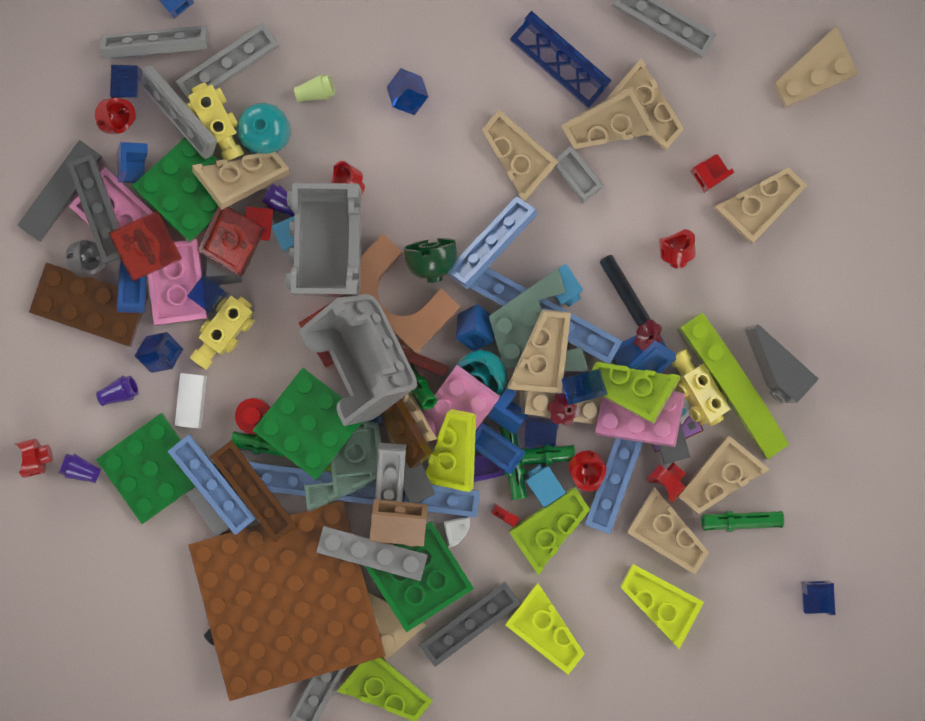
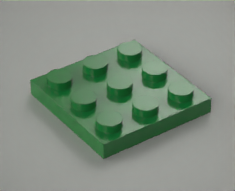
M185 137L132 185L133 189L189 244L215 221L223 211L192 172V165H214L219 160L214 155L204 159Z
M302 367L252 431L317 481L362 422L344 426L337 412V404L343 398Z
M163 413L157 415L96 459L141 524L146 523L196 487L167 452L182 439Z
M432 521L426 524L424 546L394 544V546L427 555L421 581L365 566L406 633L474 589Z

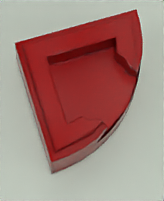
M497 504L491 510L494 516L511 526H515L519 520V516Z

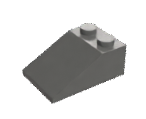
M759 324L749 326L745 332L765 383L771 389L769 394L779 403H798L819 378Z

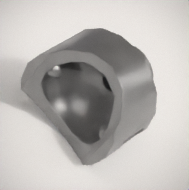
M80 240L71 244L66 250V264L76 276L88 277L101 271L106 266L102 262L96 243L93 241Z

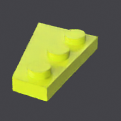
M453 409L447 412L437 437L434 452L428 461L429 465L426 474L431 484L470 492L473 489L476 414Z
M632 563L620 586L621 589L680 649L704 601Z
M537 582L505 625L569 675L585 653Z

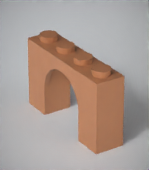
M382 234L361 256L360 295L369 294L377 299L393 332L401 338L399 341L400 346L403 349H408L406 351L409 354L412 350L419 353L461 307L445 291L440 289L415 314L398 316L388 312L380 303L378 286L383 275L403 255V252Z

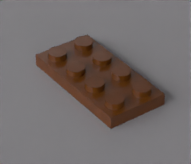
M47 262L29 313L129 347L132 346L143 314L117 312V286L91 277L76 276L70 270Z

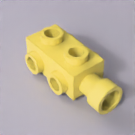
M206 82L192 88L193 94L188 96L190 102L186 104L217 139L216 143L219 144L222 150L220 154L223 160L226 159L228 162L244 154L240 144L237 145L233 138V135L237 134L235 128L238 122L233 112L227 114L223 106L227 100L221 88L215 89L213 84L207 86ZM204 97L211 99V105L207 108L201 105V100ZM215 122L223 123L224 128L221 132L214 130L213 125Z
M230 296L229 299L224 298L217 306L216 311L218 313L213 320L208 319L200 328L199 332L202 334L199 336V339L204 343L199 350L195 349L189 358L207 370L213 362L211 359L217 352L221 355L225 352L230 354L239 342L236 340L241 331L246 333L255 322L252 318L255 313L250 310L253 305L241 296L238 299H235L233 296ZM232 309L238 311V316L234 319L229 317V312ZM217 330L221 331V338L214 340L213 333Z
M687 348L676 353V360L671 364L673 368H677L681 375L675 390L676 392L684 393L685 399L691 407L688 412L693 421L699 422L700 425L708 423L710 426L721 422L724 419L722 415L731 409L727 404L726 396L717 387L705 364L694 367L690 360L692 357Z

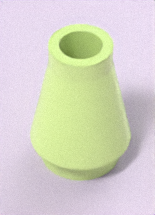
M320 74L304 84L294 87V93L298 102L329 100L330 96L335 95V88L330 75L324 76Z

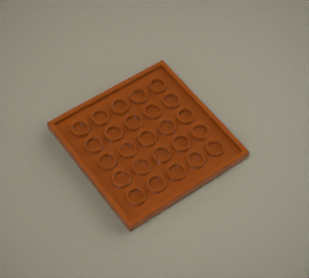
M344 501L324 505L313 511H303L290 515L297 526L277 542H274L263 526L258 524L244 528L236 535L230 532L188 544L229 701L386 656L361 565L316 553L324 526L352 534Z

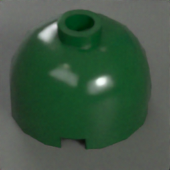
M437 238L438 242L429 243L428 239L406 245L404 255L410 272L418 278H427L428 283L442 281V276L448 274V271L452 269L457 259L455 239Z

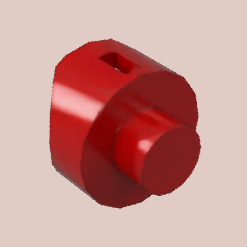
M103 99L95 109L96 124L106 134L123 133L136 120L135 108L126 99Z
M339 161L333 166L331 183L359 184L363 194L365 184L363 183V174L360 170L345 161Z
M683 229L666 238H659L660 258L669 263L672 268H683L687 265V262L693 260L696 256L695 234L688 229Z
M245 399L236 408V424L242 431L256 434L252 430L271 407L262 399Z
M35 438L14 444L22 453V464L19 471L22 478L45 473L46 463L53 462L52 450L48 444L41 446Z
M590 450L581 451L571 459L569 473L579 489L587 492L595 491L604 480L606 465L601 456L596 452Z
M674 462L667 469L659 464L646 478L649 483L661 484L666 487L669 500L672 503L686 488L680 482L686 473Z

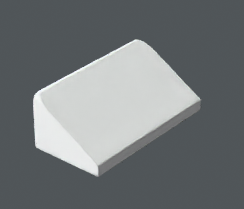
M180 373L175 426L202 428L207 376Z

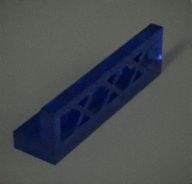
M532 10L524 18V23L510 38V41L588 109L612 81ZM528 28L536 35V45H525L518 38ZM539 39L545 44H539ZM551 48L555 52L556 62L545 63L540 58V49ZM532 49H537V55L532 51ZM559 56L565 61L559 62ZM570 65L573 67L576 79L565 80L561 77L560 66ZM556 66L557 72L553 70L551 67ZM579 74H581L585 79H579ZM580 83H591L598 90L588 100L580 93Z

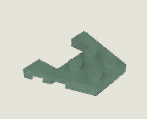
M560 269L553 271L489 316L500 357L506 368H516L542 311L540 300L566 293ZM582 346L566 351L564 370H588Z
M362 422L331 462L332 482L304 485L307 512L376 482L379 443H381L379 423Z

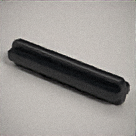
M613 255L604 257L600 260L602 268L637 326L644 325L650 319L648 313Z

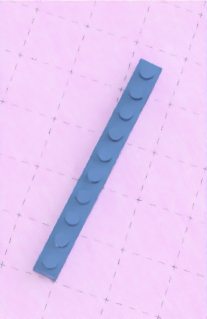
M249 462L271 492L305 496L304 485L332 482V472L324 471L316 481L301 468ZM376 482L337 500L373 505ZM432 485L436 495L419 502V504H428V512L477 518L480 490L466 492ZM403 489L402 502H409Z

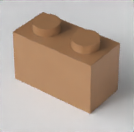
M374 499L370 541L382 544L394 543L406 546H424L428 504Z

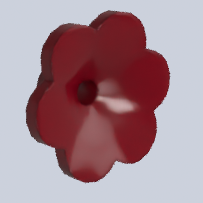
M649 319L645 325H640L636 331L635 346L640 347L644 351L654 341L661 343L662 339L659 336L662 331L661 325L653 319Z
M558 393L555 395L554 401L548 404L551 421L555 424L562 423L565 426H570L574 418L580 414L577 398L573 395L566 396L564 393Z

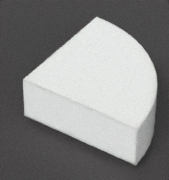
M466 516L444 521L449 548L456 546L465 538L470 527V517Z

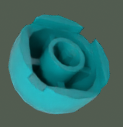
M256 103L246 108L240 115L237 125L238 137L242 145L252 154L273 153L275 151L277 153L288 144L291 135L290 123L285 113L277 106L268 103Z
M485 350L473 351L456 364L499 396L502 394L507 383V369L497 355Z

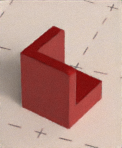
M718 154L696 165L690 171L704 193L735 173L733 168L727 169Z
M246 206L245 218L264 228L259 240L270 241L275 210Z

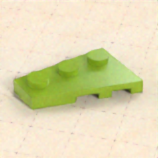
M596 362L583 385L585 388L654 424L681 378L680 375L675 374L666 375L650 370L642 371L630 369L626 366Z
M573 486L564 495L508 530L538 576L550 558L554 557L568 535L572 534L586 516L590 508L576 487Z
M383 657L358 664L337 690L339 693L360 699V701L368 704L371 703L411 721H417L433 702L431 697Z

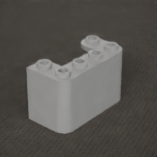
M292 183V190L287 192V205L295 214V221H290V237H294V248L289 249V263L294 264V267H292L291 272H286V289H289L290 293L294 296L348 297L360 295L362 191L359 184Z
M369 294L336 298L298 330L308 349L314 352L329 351L350 394V397L341 399L337 404V412L344 426L376 418L417 386L414 372L377 299Z

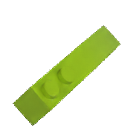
M704 313L696 315L680 326L677 331L700 364H705L717 387L726 396L727 403L766 459H770L790 445L756 389Z

